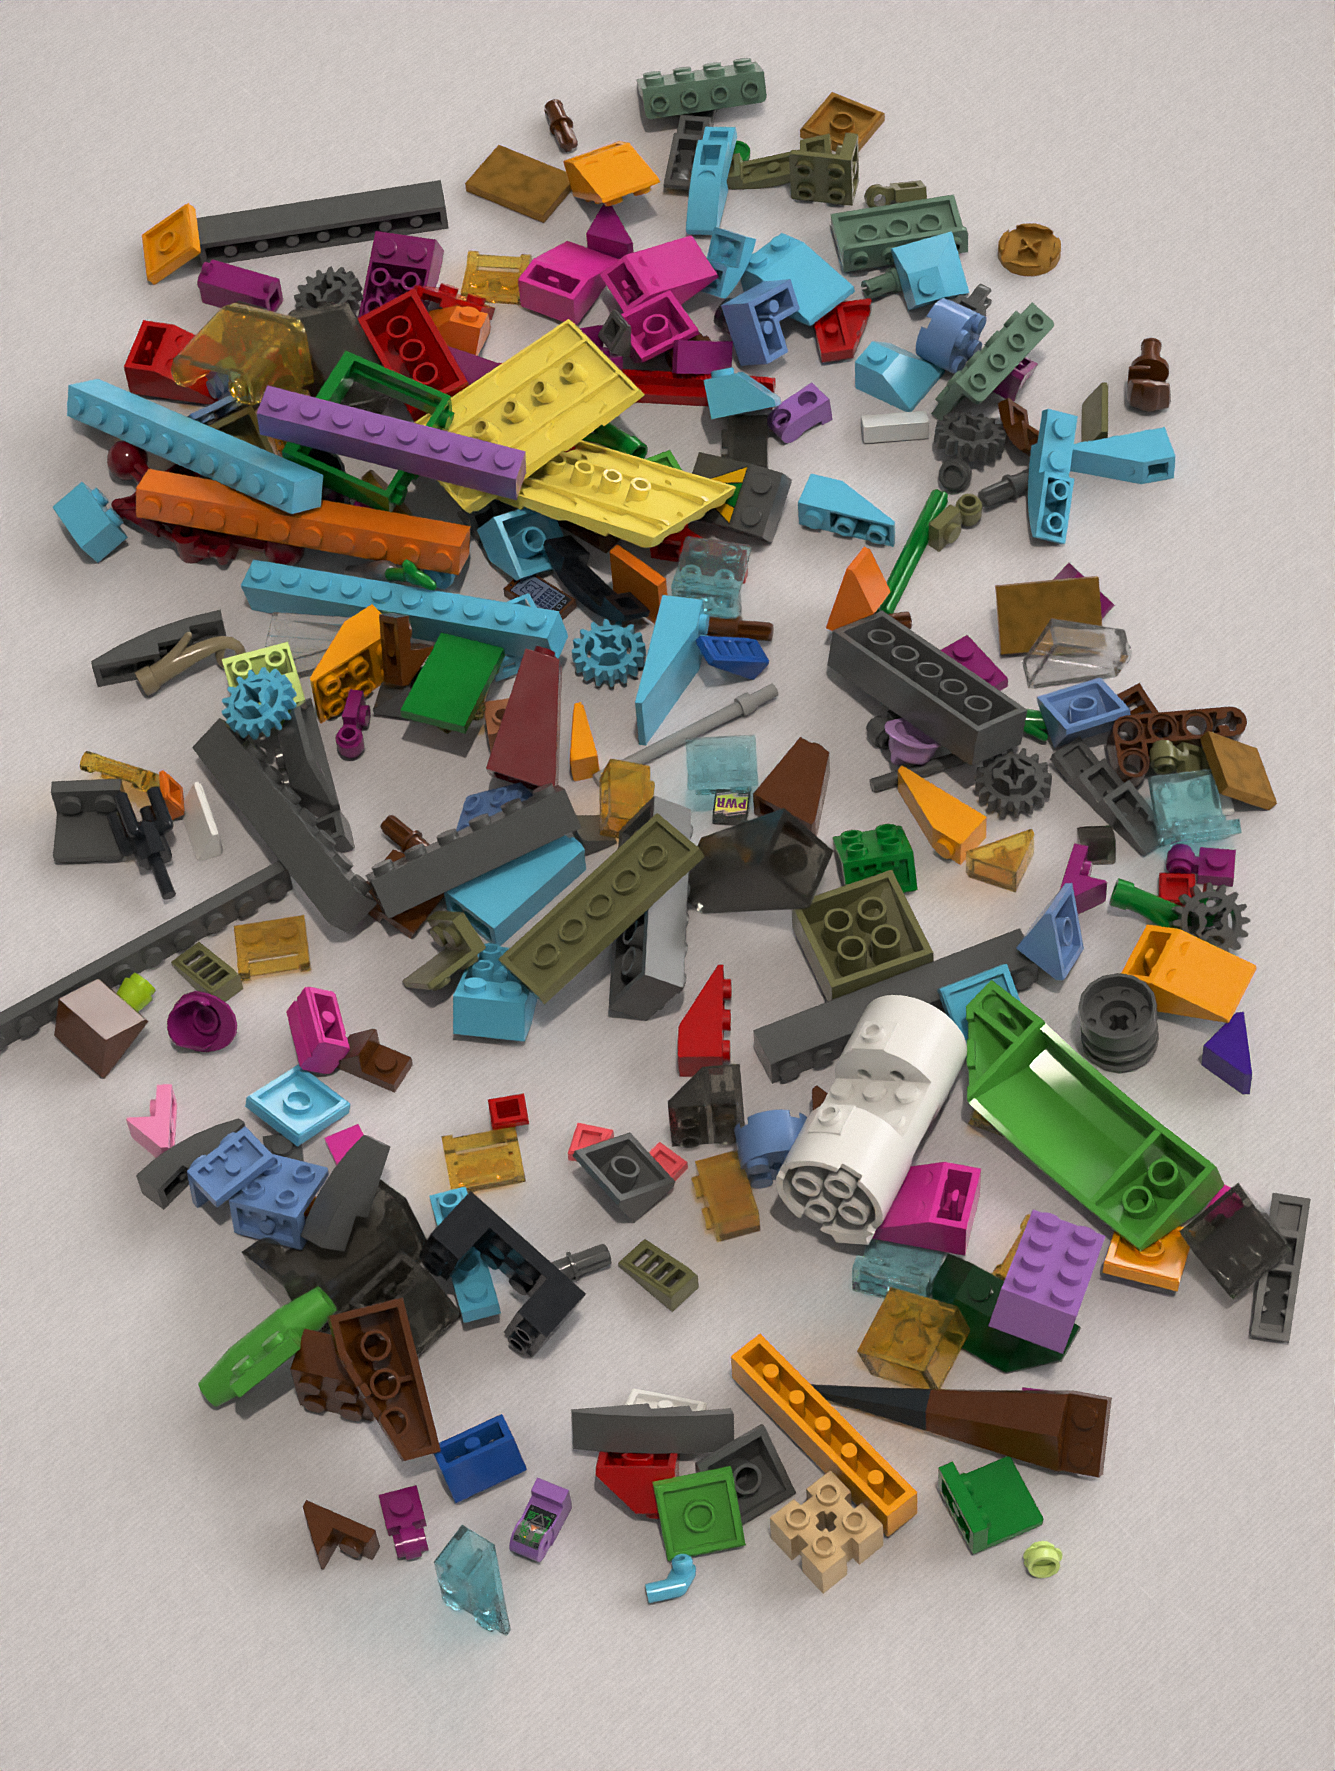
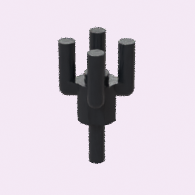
M155 786L147 790L146 793L151 806H145L140 809L139 812L143 819L140 822L137 821L127 793H117L114 796V801L118 811L109 813L107 819L120 853L125 857L134 854L139 867L152 870L162 898L164 900L173 898L176 892L165 866V863L172 859V853L165 834L173 829L174 823L160 787Z

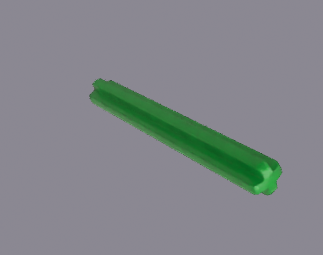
M935 489L930 493L886 582L891 592L877 609V613L884 611L887 614H893L928 544L929 523L945 509L948 503V494L945 491L941 492Z

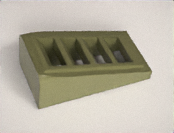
M200 942L171 961L172 966L196 991L211 994L224 1002L243 989L240 975ZM198 955L201 956L198 960H196L195 962H193L191 965H189V966L186 965L187 963H189L191 960H193V959H194L195 957H197ZM205 962L208 963V965L203 967L197 973L194 972V970L203 965ZM213 969L215 970V972L209 975L207 978H202L206 974L211 972ZM219 977H222V979H221L220 981H218L216 984H214L213 986L210 985L212 982H214L215 980H217Z
M646 1239L618 1262V1267L672 1312L699 1288L697 1274ZM644 1253L649 1255L638 1267L633 1264ZM656 1261L658 1265L649 1274L646 1273L645 1270ZM664 1270L668 1271L659 1281L655 1279ZM674 1277L678 1280L670 1288L666 1286Z

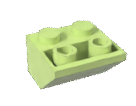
M288 642L222 659L229 687L236 688L239 685L236 678L247 679L248 671L251 669L257 675L262 667H266L269 673L275 668L281 675L285 674L292 683V688L297 693V696L293 698L294 702L298 704L305 700Z

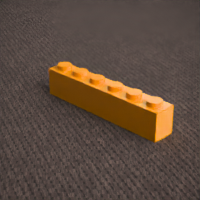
M758 1334L731 1356L732 1378L825 1474L831 1470L851 1491L852 1501L857 1506L862 1503L883 1524V1533L887 1537L917 1514V1491L761 1334Z

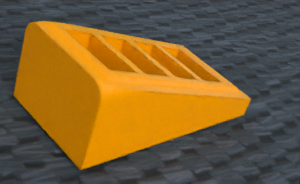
M581 702L574 704L572 718L570 766L574 781L593 778L592 775L600 771L597 751L584 705Z

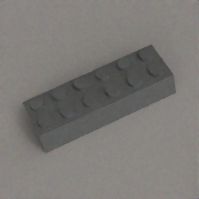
M884 611L833 630L827 665L911 723L915 728L921 730L939 745L958 756L965 763L973 766L1021 744L1027 715L1026 708Z
M653 796L619 830L618 848L656 813L660 814L690 840L693 834L691 809ZM688 873L613 941L609 994L610 1009L647 1021L658 1010H662L670 999L683 990L686 984L684 959L688 951V944L685 942L686 927L689 922L687 898L691 889L688 883Z

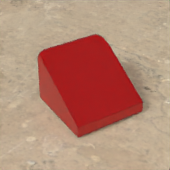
M524 1093L488 1099L493 1130L529 1124Z

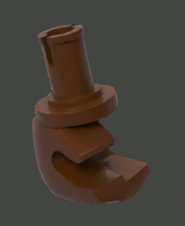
M1146 338L1141 342V356L1132 362L1128 370L1127 401L1130 406L1144 412L1169 408L1171 403L1170 384L1166 383L1169 376V364L1164 358L1160 357L1162 343L1156 338Z

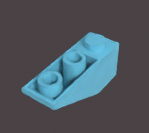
M1165 427L1074 444L1070 471L1137 484H1146L1174 478L1176 456Z
M810 474L798 501L800 525L894 547L895 521L843 481Z

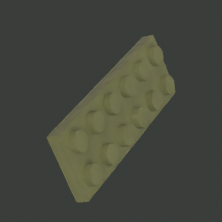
M656 813L498 960L545 1005L705 857L699 847L660 814Z

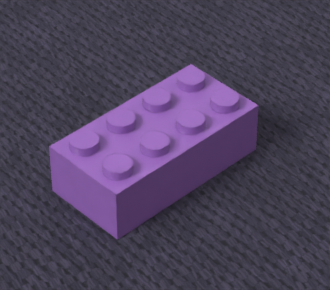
M1033 1209L1001 1288L988 1326L1063 1354L1106 1236L1096 1233L1089 1227L1077 1226L1061 1220L1054 1214L1042 1213Z

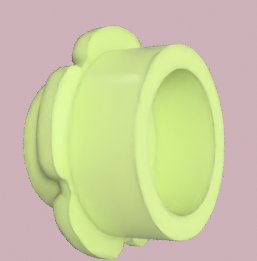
M1047 1541L1033 1543L1023 1554L1025 1559L1024 1565L1032 1576L1038 1578H1046L1056 1574L1060 1569L1059 1561L1063 1557L1061 1550L1055 1548L1053 1544Z

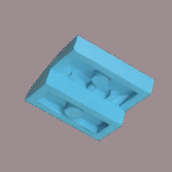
M714 227L707 259L719 278L701 291L726 299L744 274L753 253L756 239Z

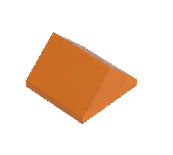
M863 547L847 567L826 629L833 631L873 615L891 592L869 548Z

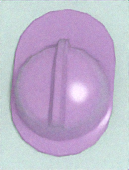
M903 718L887 721L884 726L886 733L889 735L888 745L891 752V762L894 765L909 763L915 765L926 764L930 761L937 748L941 746Z

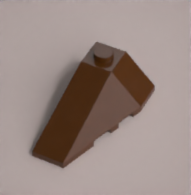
M403 1297L328 1316L337 1357L401 1461L441 1452Z

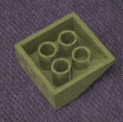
M892 870L791 904L793 931L827 1001L934 961V952Z

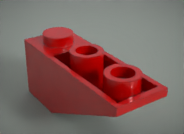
M723 964L717 965L678 1026L679 1077L723 1076L724 1062H731L730 1040H724V1031H731V1009H725V1001L732 1000L731 979L724 978Z

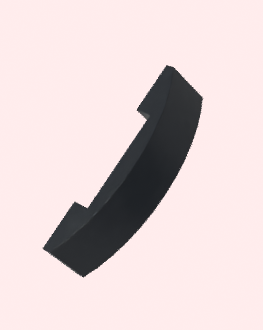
M571 535L546 539L544 541V549L558 577L570 593L589 610L606 619L622 622L649 616L650 610L631 592L617 594L587 566L590 553Z

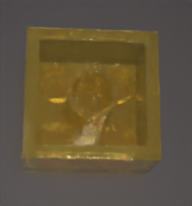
M890 1287L857 1353L869 1373L873 1376L912 1388L941 1389L970 1332V1328L957 1306Z

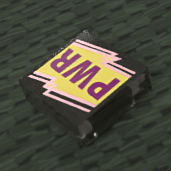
M716 789L712 815L713 824L748 826L751 790Z

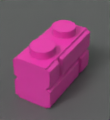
M305 987L298 995L297 1001H294L286 1011L298 1062L302 1070L330 1074L339 1065V1060H342L350 1051L337 997L333 991Z

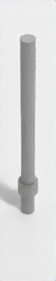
M772 683L752 694L746 692L734 699V703L596 772L592 775L596 785L600 787L739 715L745 717L755 712L757 706L778 696V690Z

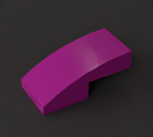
M674 340L672 373L711 374L712 371L732 367L733 341Z

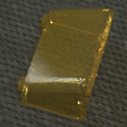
M239 303L223 306L173 359L171 373L175 384L183 387L194 385L198 378L206 376L211 371L226 374L229 378L228 389L230 394L241 403L251 406L261 402L267 385L292 391L314 383L307 334L299 319Z

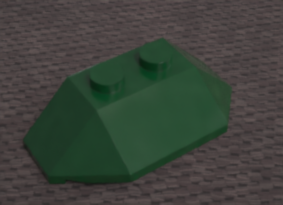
M948 1253L930 1284L941 1337L1006 1374L1063 1361L1081 1329L1080 1326L1074 1323L1063 1354L988 1326L1004 1281L982 1268Z

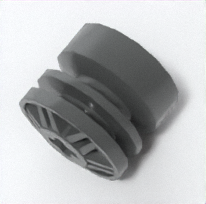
M1121 973L1104 975L1091 982L1082 992L1078 1005L1084 1053L1092 1063L1104 1070L1124 1072L1135 1070L1144 1065L1156 1052L1159 1041L1157 1004L1154 992L1146 982L1133 975Z

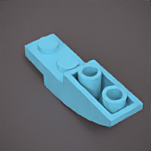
M705 127L703 139L698 140L688 197L687 234L712 235L714 227H720L728 194L727 177L737 140L736 127Z
M1052 409L1042 411L1038 443L1031 445L1028 475V512L1032 537L1065 544L1075 479L1069 477L1078 416Z
M466 1186L429 1196L437 1226L468 1194ZM477 1249L451 1276L464 1323L501 1314L489 1268L481 1259V1253Z

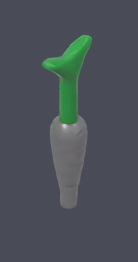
M407 559L403 561L402 568H397L393 562L388 560H376L360 565H349L345 568V575L389 583H396L397 581L409 582L432 591L437 588L434 580L418 570L414 563Z

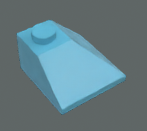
M952 231L891 248L908 311L934 304L942 298L948 300L956 298L959 294H969Z
M872 341L855 361V388L905 412H912L943 376L945 370L892 343Z
M524 507L522 510L518 509L495 516L477 529L489 560L516 581L554 569L543 544L546 539L563 537L557 520Z

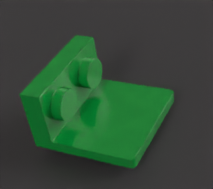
M882 824L877 826L875 830L863 832L860 830H847L842 832L840 836L832 838L834 848L842 865L844 886L892 870L903 893L918 890L914 853L902 826Z
M1006 1456L971 1472L959 1474L953 1461L938 1467V1489L972 1554L1043 1525L1044 1518L1011 1457Z

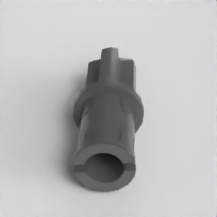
M1029 468L1012 476L1009 474L1004 475L1002 481L979 491L978 498L982 502V506L989 507L1008 498L1015 500L1020 494L1028 491Z
M600 1244L572 1255L569 1251L566 1253V1257L551 1263L569 1279L574 1278L575 1281L580 1280L579 1276L609 1266L612 1261L607 1246Z

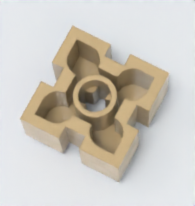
M831 1470L806 1489V1502L800 1505L793 1499L770 1517L771 1539L791 1560L795 1559L798 1555L801 1556L802 1572L823 1594L847 1575V1562L853 1558L860 1565L883 1546V1524L862 1503L855 1509L852 1507L851 1491Z

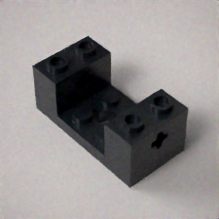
M470 1191L433 1230L418 1256L422 1259V1264L428 1272L436 1277L441 1276L447 1281L477 1249L481 1253V1259L487 1266L493 1270L499 1269L509 1278V1283L515 1291L524 1296L527 1294L530 1297L517 1311L504 1333L508 1336V1342L514 1349L522 1354L527 1353L533 1357L570 1317L586 1293Z

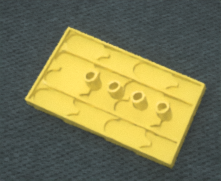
M567 319L451 397L454 418L448 429L443 428V430L526 451L525 480L557 454L572 448L600 425H607L645 394L575 323ZM428 413L414 423L426 426L432 415ZM437 480L461 508L469 514L473 511L481 510L498 497V495Z
M581 440L575 445L576 450L566 453L560 452L527 477L522 483L517 500L498 496L495 499L520 510L526 507L554 520H567L605 537L611 534L637 546L650 548L662 543L664 538L670 534L680 532L691 521L701 519L707 511L722 506L728 498L733 496L736 487Z

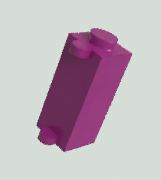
M213 259L210 263L204 262L202 265L201 273L197 280L202 303L237 313V301H243L264 307L275 315L284 301L279 278Z

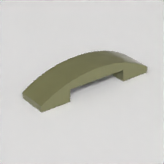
M825 134L800 140L799 150L832 154L831 135ZM790 152L744 162L740 153L733 154L727 177L728 189H760L790 183Z

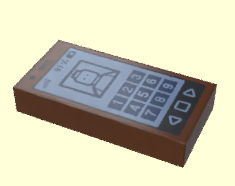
M538 575L518 581L513 579L503 588L504 596L510 600L529 593L537 608L559 611L562 621L577 607L576 599Z

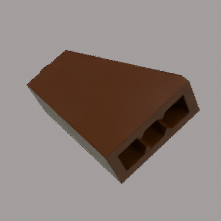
M800 737L753 793L754 814L813 845L817 839L830 776L829 751L818 743H811Z

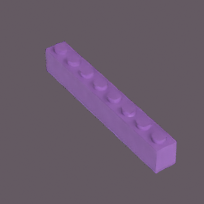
M268 385L257 411L260 435L517 500L526 474V451Z

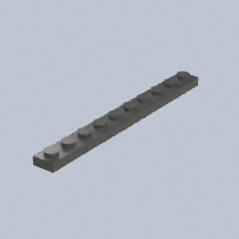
M279 860L0 1012V1051L9 1044L33 1034L40 1027L55 1020L59 998L96 979L102 980L110 988L121 985L125 977L130 978L133 973L139 974L148 968L159 965L164 959L173 954L190 948L195 942L204 937L221 931L226 925L235 920L252 914L257 908L272 900L281 898L286 892L293 889L289 872Z

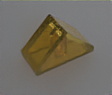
M1029 829L966 851V873L968 877L1016 893L1034 855L1035 834L1033 830Z

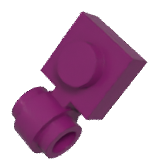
M350 689L342 714L343 727L340 728L335 737L339 753L347 758L359 756L365 746L362 728L363 725L368 726L371 709L369 705H366L363 691Z
M1176 844L1167 853L1166 869L1169 873L1198 874L1197 884L1211 882L1212 885L1219 886L1224 884L1233 887L1236 850L1200 847L1199 857H1197L1190 846Z
M417 1485L380 1494L379 1499L388 1536H393L398 1558L406 1557L407 1560L422 1557L421 1552L429 1551L423 1529L427 1524Z

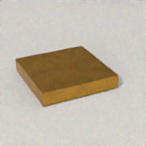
M831 92L800 129V138L807 139L830 134L832 151L836 152L837 145L843 144L845 133L858 134V149L860 151L885 121V113Z
M1210 731L1200 738L1219 794L1270 810L1277 804L1257 748Z

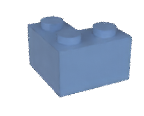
M791 279L763 281L721 305L740 366L768 364L788 352L779 321L800 310Z

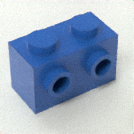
M502 1414L440 1442L441 1452L433 1453L455 1503L527 1470L516 1441Z

